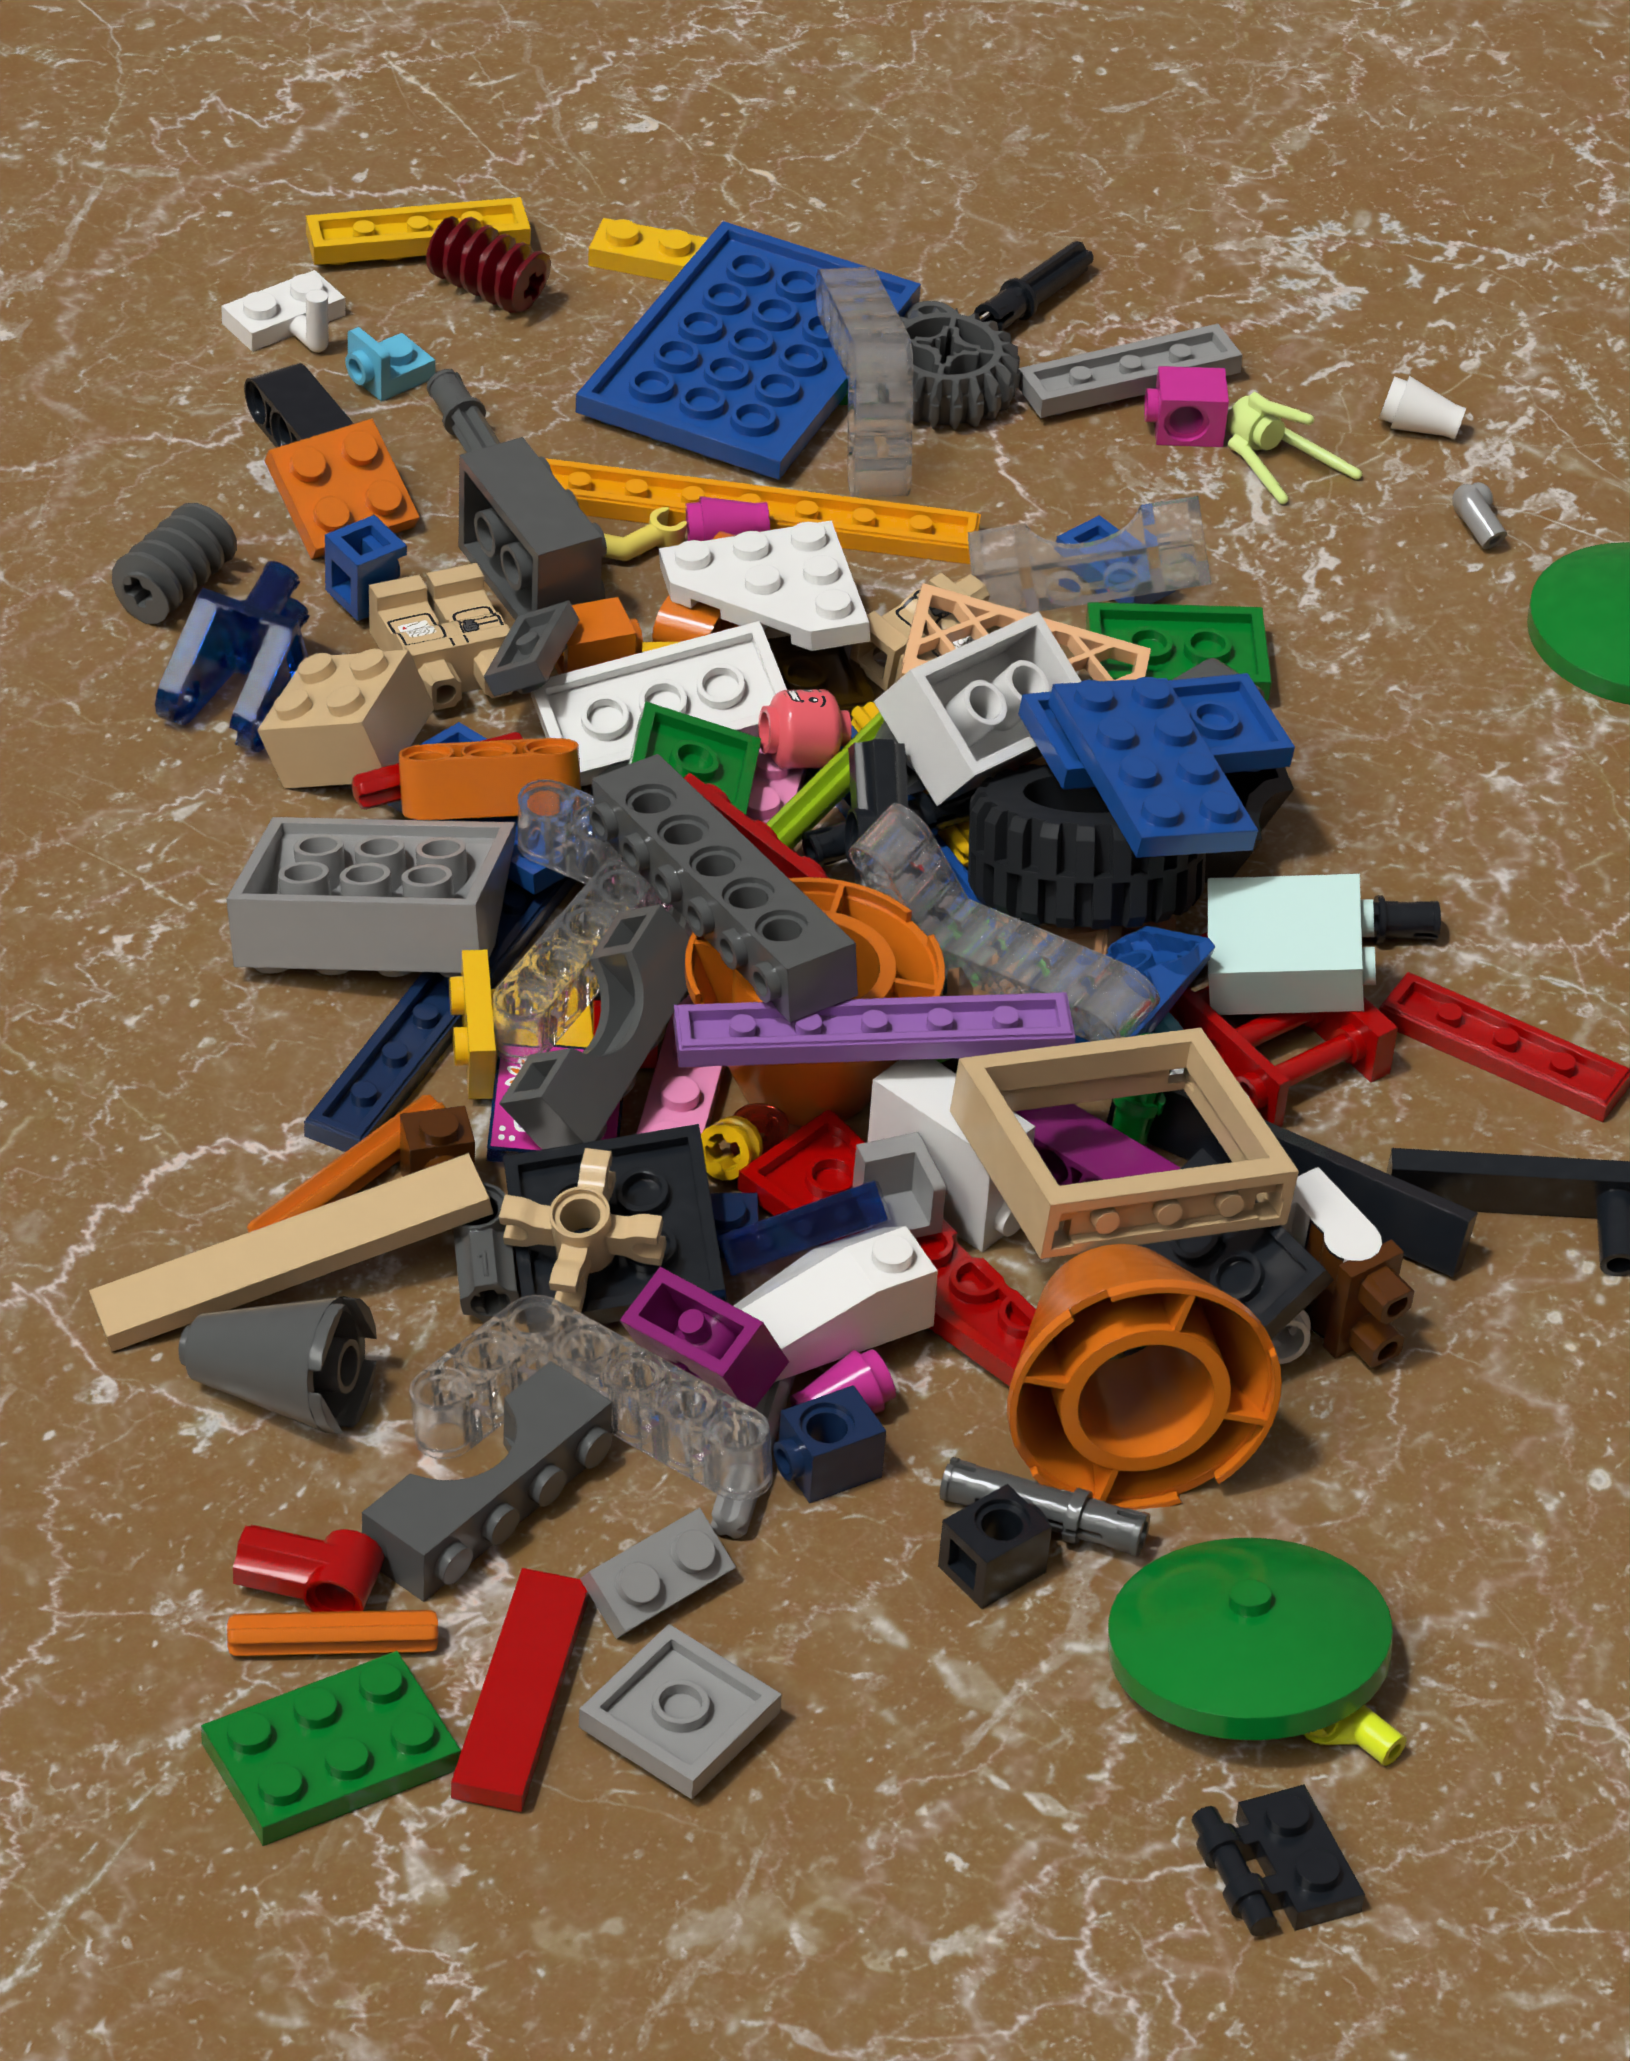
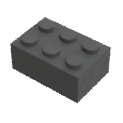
M523 437L459 455L458 547L471 564H478L484 575V581L514 620L519 615L568 600L571 605L605 599V588L601 579L602 557L607 553L604 533L597 523H591L582 512L573 492L569 489L565 490L554 477L550 465L544 457H538Z

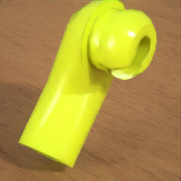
M1363 1705L1359 1710L1337 1723L1304 1734L1308 1740L1319 1745H1359L1384 1766L1390 1765L1399 1757L1407 1742L1404 1735L1366 1705Z

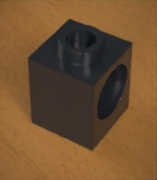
M1006 1484L943 1519L938 1567L981 1609H984L1046 1573L1052 1526L1039 1507L1035 1504L1027 1503L1009 1484Z

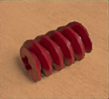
M453 216L444 218L433 233L426 253V265L431 274L441 279H447L449 283L459 288L464 287L467 292L475 296H481L483 300L493 305L498 304L501 309L509 313L524 312L533 305L544 289L551 270V260L548 254L541 250L533 252L532 247L524 242L516 244L515 238L506 233L499 235L498 230L490 225L482 227L481 222L473 217L464 218L461 222Z

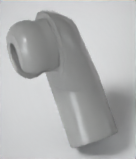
M1476 482L1472 485L1463 484L1454 491L1452 497L1455 512L1466 523L1483 549L1495 547L1505 539L1507 532L1490 508V505L1493 503V495L1490 488L1481 482Z

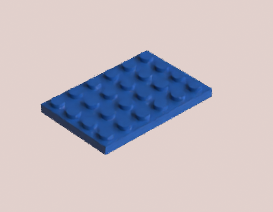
M723 221L576 394L575 412L597 419L608 425H615L648 436L656 441L666 442L700 453L707 458L718 459L751 470L756 474L780 480L843 400L847 390L854 386L869 367L871 350L874 349L875 340L880 337L881 328L892 326L895 317H904L912 305L920 302L921 284Z

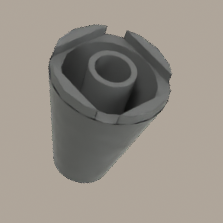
M346 1296L202 1313L194 1319L191 1325H188L183 1330L179 1341V1359L181 1364L186 1366L189 1377L196 1382L322 1432L342 1434L343 1431L340 1427H354L360 1421L369 1402L377 1361L365 1360V1338L377 1339L376 1325L370 1308L362 1299Z

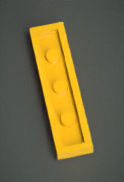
M521 197L306 215V236L314 265H344L349 262L380 259L395 261L404 257L426 256L430 239L436 228L444 218L451 216L458 218L459 222L464 218L473 217L481 222L482 227L490 225L498 230L499 235L506 233L515 238L516 244L524 242L530 245L531 228Z

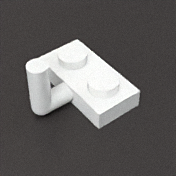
M313 270L222 305V324L252 352L291 336H296L311 351L319 353L324 351L329 343L328 322L345 316V297L318 272Z

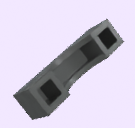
M661 904L618 912L589 958L600 988L601 1013L598 1028L588 1047L583 1052L568 1048L529 1055L499 1103L542 1150L598 1141L603 1138L607 1131L606 1122L620 1099L625 1097L634 1087L637 1081L636 1073L648 1053L664 1038L666 1034L665 1026L674 1012V1005H678L689 995L684 972L685 954L690 936Z
M549 1361L504 1398L503 1444L509 1453L499 1464L484 1473L459 1480H437L409 1474L362 1512V1533L375 1540L383 1550L385 1558L380 1572L423 1602L445 1584L451 1585L457 1582L465 1574L470 1564L492 1545L504 1543L513 1534L521 1521L538 1507H546L554 1502L564 1486L583 1470L594 1468L603 1461L611 1448L613 1440L611 1435L612 1401L554 1362Z

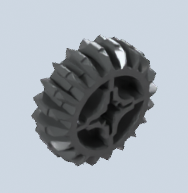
M936 307L929 314L913 310L910 319L895 317L892 326L881 328L880 337L875 340L874 349L871 350L870 380L875 392L878 393L879 403L891 406L892 415L894 416L909 415L911 424L924 421L930 423L932 429L938 424L950 425L954 430L962 423L978 427L981 418L996 420L998 411L1009 409L1010 400L1015 397L1016 388L1019 387L1020 357L1018 356V347L1011 343V334L1005 331H998V325L995 321L981 322L979 313L965 316L959 314L957 308L952 313H943Z

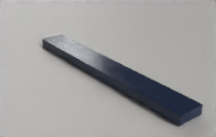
M594 860L535 895L507 879L496 942L488 959L491 989H494ZM440 972L421 973L305 1119L304 1137L346 1152L397 1114L453 1042V1027H463L462 1015H451L449 978L442 976Z

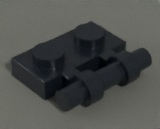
M1305 1784L1238 1802L1236 1822L1239 1827L1237 1828L1232 1824L1225 1823L1218 1809L1214 1806L1201 1808L1192 1816V1824L1199 1835L1196 1845L1201 1857L1209 1868L1217 1869L1226 1886L1223 1891V1898L1234 1917L1244 1920L1249 1932L1253 1936H1263L1276 1927L1277 1919L1272 1911L1279 1909L1284 1910L1295 1931L1362 1912L1365 1893ZM1256 1859L1266 1877L1262 1878L1257 1873H1251L1246 1861Z

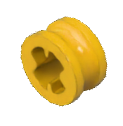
M727 1116L704 1129L701 1133L707 1173L719 1180H733L739 1177V1170L762 1155L763 1144L761 1135L757 1128L745 1118ZM723 1140L727 1143L736 1142L739 1146L740 1154L736 1156L733 1153L723 1154L719 1143Z

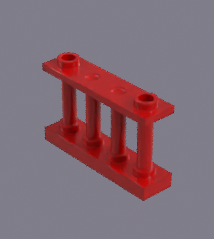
M1208 932L1199 936L1208 938ZM1209 986L1196 992L1188 987L1169 1011L1184 1030L1202 1028L1262 1118L1280 1127L1283 1126L1289 1087L1342 1061L1351 1064L1371 1083L1391 1072L1398 1027L1364 996V1011L1264 1014L1235 1029L1210 1007ZM1302 1024L1312 1028L1325 1040V1042L1276 1066L1255 1048Z

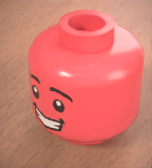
M828 690L780 691L773 696L769 706L761 708L758 723L759 738H761L760 747L762 752L770 754L773 761L782 769L823 768L840 751V748L844 747L851 740L852 726L850 714L847 710H840L835 696Z

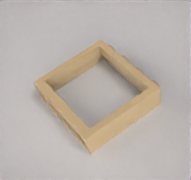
M1202 1028L959 1058L950 1113L1040 1259L1079 1254L1096 1247L1111 1244L1143 1245L1287 1224L1299 1171ZM1184 1068L1182 1074L1169 1075L1170 1070ZM1184 1089L1232 1162L1059 1186L1013 1112ZM1065 1220L1063 1230H1058L1060 1221Z

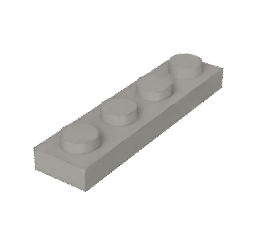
M1214 324L1019 368L1020 381L1018 388L1039 417L1043 418L1144 395L1146 388L1156 389L1158 366L1225 368L1226 376L1241 373L1243 354L1220 325Z

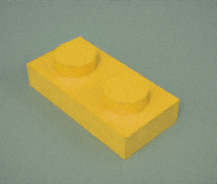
M603 218L589 246L588 266L672 282L708 238L691 235L677 229L665 230L639 225L625 219L613 220Z

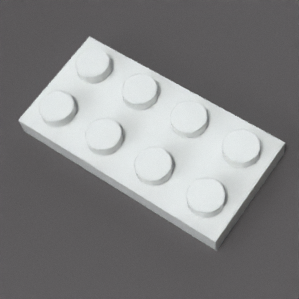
M757 621L550 677L546 684L531 692V698L546 738L571 739L579 744L581 786L592 784V778L597 777L606 769L630 760L638 720L645 701L759 737L758 723L761 708L769 706L773 696L780 691L787 690L761 622Z

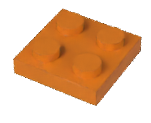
M373 418L271 449L264 460L311 560L325 556V534L372 515L378 517L394 534L414 528L420 518Z

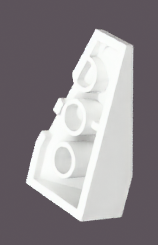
M906 1226L871 1228L810 1250L733 1306L764 1322L789 1360L787 1366L775 1382L842 1359L853 1350L862 1352L934 1326L938 1270ZM665 1370L676 1389L681 1392L687 1401L691 1412L700 1409L702 1405L719 1400Z

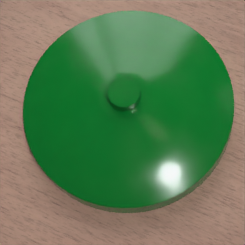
M1630 542L1607 543L1585 547L1559 558L1538 577L1529 603L1527 616L1528 633L1535 650L1543 661L1563 679L1588 693L1630 705Z
M1219 1539L1186 1546L1161 1556L1140 1569L1123 1585L1112 1604L1108 1620L1110 1664L1115 1677L1128 1695L1141 1707L1172 1725L1195 1733L1225 1739H1281L1314 1732L1337 1723L1359 1710L1375 1695L1386 1679L1392 1658V1619L1385 1599L1377 1587L1356 1568L1327 1552L1295 1542L1277 1539Z

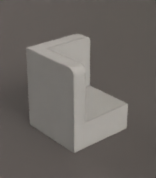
M919 1132L857 1144L852 1193L870 1228L906 1226L914 1238L941 1233L946 1186Z

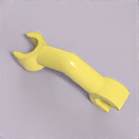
M669 507L655 509L650 514L648 525L624 537L604 533L607 544V553L604 557L628 561L656 546L664 548L679 545L685 541L687 521L680 522L675 526H667Z

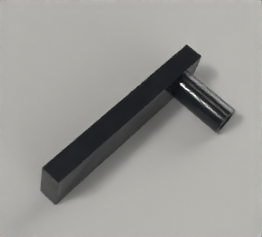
M1405 1148L1391 1149L1387 1174L1474 1212L1597 1219L1600 1269L1605 1274L1611 1276H1626L1630 1274V1161Z

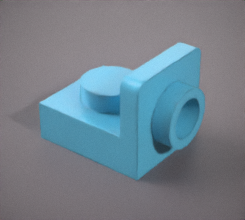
M360 327L348 331V354L345 359L348 375L356 384L363 386L381 402L429 381L435 374V359L403 333L378 343Z

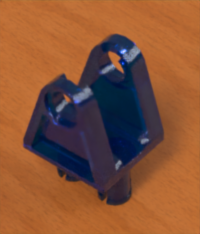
M267 562L246 600L239 601L202 588L192 607L156 693L155 710L159 718L180 725L188 724L234 672L243 675L250 672L234 708L229 728L237 731L235 745L253 752H260L265 748L257 730L273 707L276 699L291 680L299 664L304 658L308 657L301 628L308 621L310 615H308L309 611L302 603L291 597L294 590L300 584L298 575L291 568L280 562Z

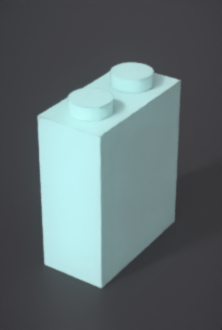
M1360 874L1208 878V938L1215 945L1213 954L1208 961L1210 1007L1219 1015L1364 1011L1363 985H1376L1375 947H1362V937H1374L1373 899H1361Z

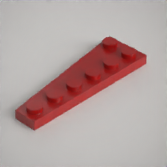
M826 1110L739 1170V1191L742 1193H757L758 1204L817 1247L871 1229L852 1193L856 1145L865 1142L831 1110ZM943 1219L941 1233L915 1238L938 1270L934 1326L930 1327V1329L1010 1387L1036 1309L1018 1291L1010 1288L1005 1283L1003 1276L984 1258L972 1257L957 1243V1232Z

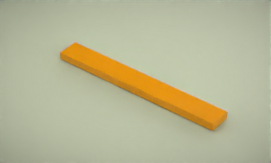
M545 458L550 465L554 477L565 490L569 489L573 492L579 508L586 516L649 524L650 514L655 509L669 507L667 526H675L680 522L686 521L685 504L699 502V496L752 503L767 502L770 530L793 527L802 522L818 523L832 520L840 545L844 549L969 565L974 563L981 514L974 512Z

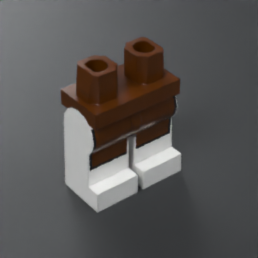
M1319 1167L1298 1176L1288 1222L1281 1226L1334 1279L1303 1310L1310 1318L1312 1331L1324 1339L1323 1347L1335 1359L1354 1350L1370 1367L1374 1368L1402 1352L1405 1336L1392 1324V1321L1404 1316L1411 1308L1415 1292L1399 1276L1404 1251L1392 1239L1382 1244L1381 1235L1376 1227Z

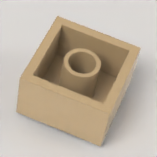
M369 649L361 653L343 655L318 653L304 658L299 664L298 669L281 695L274 702L273 707L257 731L284 789L352 784V778L356 774L399 763V752L412 745L434 710V705L409 649L393 651Z

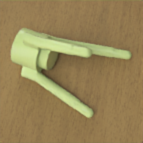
M1257 392L1240 398L1228 413L1226 429L1233 436L1228 442V447L1243 457L1267 490L1280 504H1286L1288 496L1253 449L1271 450L1283 440L1355 480H1359L1362 477L1360 469L1287 429L1284 422L1281 421V418L1305 425H1311L1314 422V417L1311 414L1269 401Z

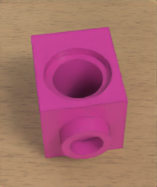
M1158 366L1156 389L1146 388L1144 402L1145 422H1154L1156 445L1223 447L1229 406L1225 368Z

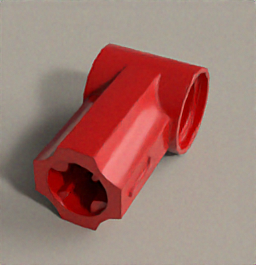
M245 1525L237 1545V1553L233 1565V1584L303 1599L311 1612L364 1611L385 1557L382 1548L375 1540L355 1530L340 1529L332 1531L326 1536L324 1541L257 1525Z

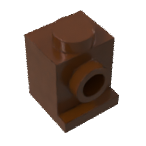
M465 1106L400 1114V1172L402 1177L468 1153L475 1166V1139Z

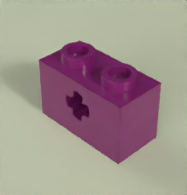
M659 1267L620 1319V1322L648 1361L750 1416L789 1363V1360L764 1322L662 1267Z

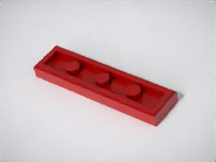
M1410 972L1406 973L1379 1007V1010L1398 1027L1397 1032L1600 1122H1604L1630 1087V1068Z
M526 1568L521 1569L451 1781L452 1799L522 1812L590 1598L580 1579Z

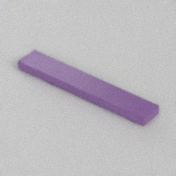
M1067 992L848 999L793 1022H789L772 1002L674 1005L673 1023L678 1067L949 1059L1075 1044V1033Z

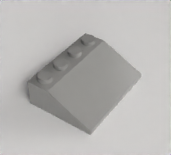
M272 817L226 898L234 967L255 968L262 973H279L287 969H316L319 973L325 975H339L350 970L378 971L380 974L389 977L403 976L411 972H440L442 976L447 978L461 976L462 950L488 949L489 959L495 946L516 836L515 822Z

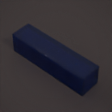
M874 1180L718 1236L731 1276H738L890 1222L892 1218L879 1181Z

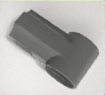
M483 1183L490 1198L493 1214L452 1228L461 1309L464 1315L477 1317L483 1323L504 1320L512 1309L520 1306L515 1246L504 1244L503 1236L506 1225L500 1224L499 1221L505 1193L499 1187L489 1183Z

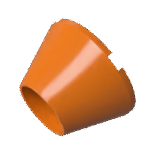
M788 878L856 943L858 996L851 999L942 996L945 982V963L942 950L934 934L927 937L912 921V910L894 898L860 884L829 878ZM692 932L686 948L684 973L686 986L694 1004L763 1002L756 994L753 986L736 969L732 970L727 967L720 953L703 936L698 937ZM899 1060L728 1066L743 1096L754 1108L775 1120L804 1126L826 1110L834 1112L842 1121L859 1113L871 1101L873 1079Z
M1131 1244L1100 1246L1087 1250L1063 1264L1052 1275L1042 1291L1010 1383L1007 1398L1009 1431L1014 1447L1030 1468L1032 1477L1041 1485L1074 1492L1076 1488H1082L1092 1491L1093 1498L1133 1510L1170 1507L1182 1503L1179 1494L1196 1488L1214 1477L1218 1484L1222 1483L1241 1468L1256 1452L1268 1434L1278 1411L1282 1386L1281 1367L1267 1330L1253 1312L1240 1301L1151 1249ZM1140 1346H1147L1146 1348L1132 1355L1119 1359L1109 1360L1115 1355L1122 1353L1126 1350Z

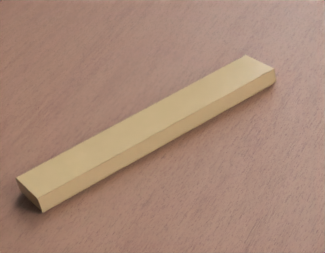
M468 1153L93 1288L89 1292L111 1352L191 1324L202 1313L226 1311L491 1215L493 1210L490 1198Z

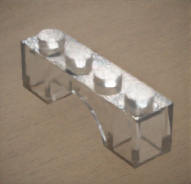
M1198 496L1142 504L1133 519L1121 530L1103 539L1087 543L1063 544L1052 542L1036 535L1025 523L968 532L971 574L986 585L987 591L990 594L988 602L1008 608H1015L1026 613L1212 584Z

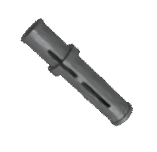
M957 1457L950 1459V1464H947L940 1487L941 1500L968 1506L1000 1487L1009 1484L1027 1503L1035 1504L1042 1510L1052 1526L1051 1531L1062 1534V1539L1065 1542L1079 1544L1081 1540L1111 1547L1114 1550L1125 1552L1135 1557L1140 1555V1551L1144 1547L1150 1526V1514L1093 1498L1092 1491L1076 1488L1074 1492L1041 1485L1036 1481L981 1467Z

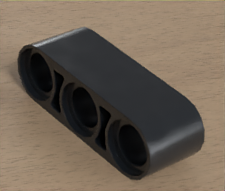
M302 363L250 377L245 381L244 393L249 412L255 423L276 448L354 424Z

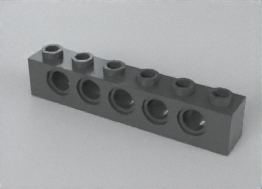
M659 754L592 778L594 805L589 808V818L596 836L602 842L607 841L623 857L626 865L632 872H639L655 888L660 900L666 905L671 904L687 920L693 933L698 937L703 936L720 953L727 967L732 970L736 969L753 986L756 994L763 1002H772L789 1022H793L858 996L856 943Z

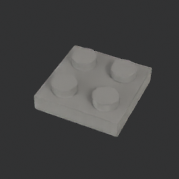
M668 1624L579 1708V1728L685 1796L693 1799L780 1713L782 1694Z

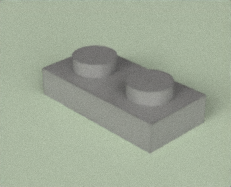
M699 1507L582 1576L580 1580L617 1639L735 1569L736 1566Z

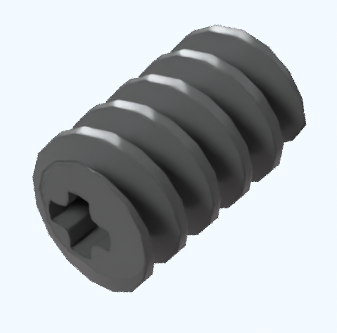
M185 503L176 508L168 518L158 524L156 529L146 534L142 541L135 544L129 553L116 561L112 569V584L122 606L134 618L145 624H157L165 620L169 612L181 605L182 600L193 595L197 587L204 585L208 581L209 576L217 573L222 568L223 563L233 559L237 551V538L232 527L220 514L210 507L198 503Z

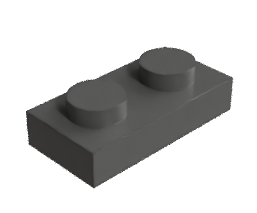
M569 600L519 615L516 618L484 675V679L494 697L515 690L520 694L530 693L548 682L551 671L560 655L566 650L567 642L579 622V618Z

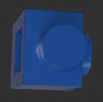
M375 515L325 534V590L357 621L369 617V585L395 580L400 577L398 559L407 555V545Z

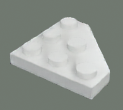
M832 520L818 523L802 522L793 527L762 532L746 531L737 536L707 541L691 540L676 546L659 548L660 568L672 602L692 608L697 602L720 609L721 619L740 626L760 621L763 630L769 626L791 634V644L810 651L870 641L869 620Z

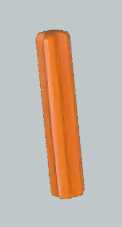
M433 1610L244 1613L229 1616L227 1623V1647L229 1654L235 1657L380 1654L395 1651L399 1653H426L435 1651L438 1645V1618Z

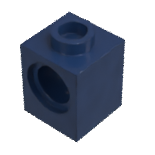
M852 1385L782 1410L779 1441L775 1442L773 1447L774 1458L784 1479L787 1481L794 1480L810 1504L882 1478L886 1430L856 1387Z

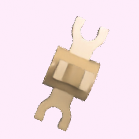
M585 1148L578 1186L560 1193L554 1199L551 1206L541 1205L523 1197L504 1196L499 1214L500 1224L506 1225L503 1236L504 1244L519 1247L540 1244L555 1246L558 1259L554 1264L549 1281L550 1290L556 1291L553 1302L554 1310L581 1314L589 1274L605 1268L615 1255L625 1256L643 1264L662 1265L667 1245L666 1237L660 1236L663 1227L662 1216L650 1214L621 1216L613 1215L610 1212L608 1202L616 1182L615 1172L609 1171L613 1159L611 1151ZM593 1228L584 1233H574L578 1229Z

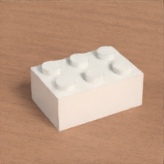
M1038 611L909 670L873 702L898 743L905 744L907 758L936 806H939L979 787L986 778H994L998 772L1006 769L1014 770L1043 756L1018 715L1022 694L1051 692L1053 684L1079 683L1081 680Z

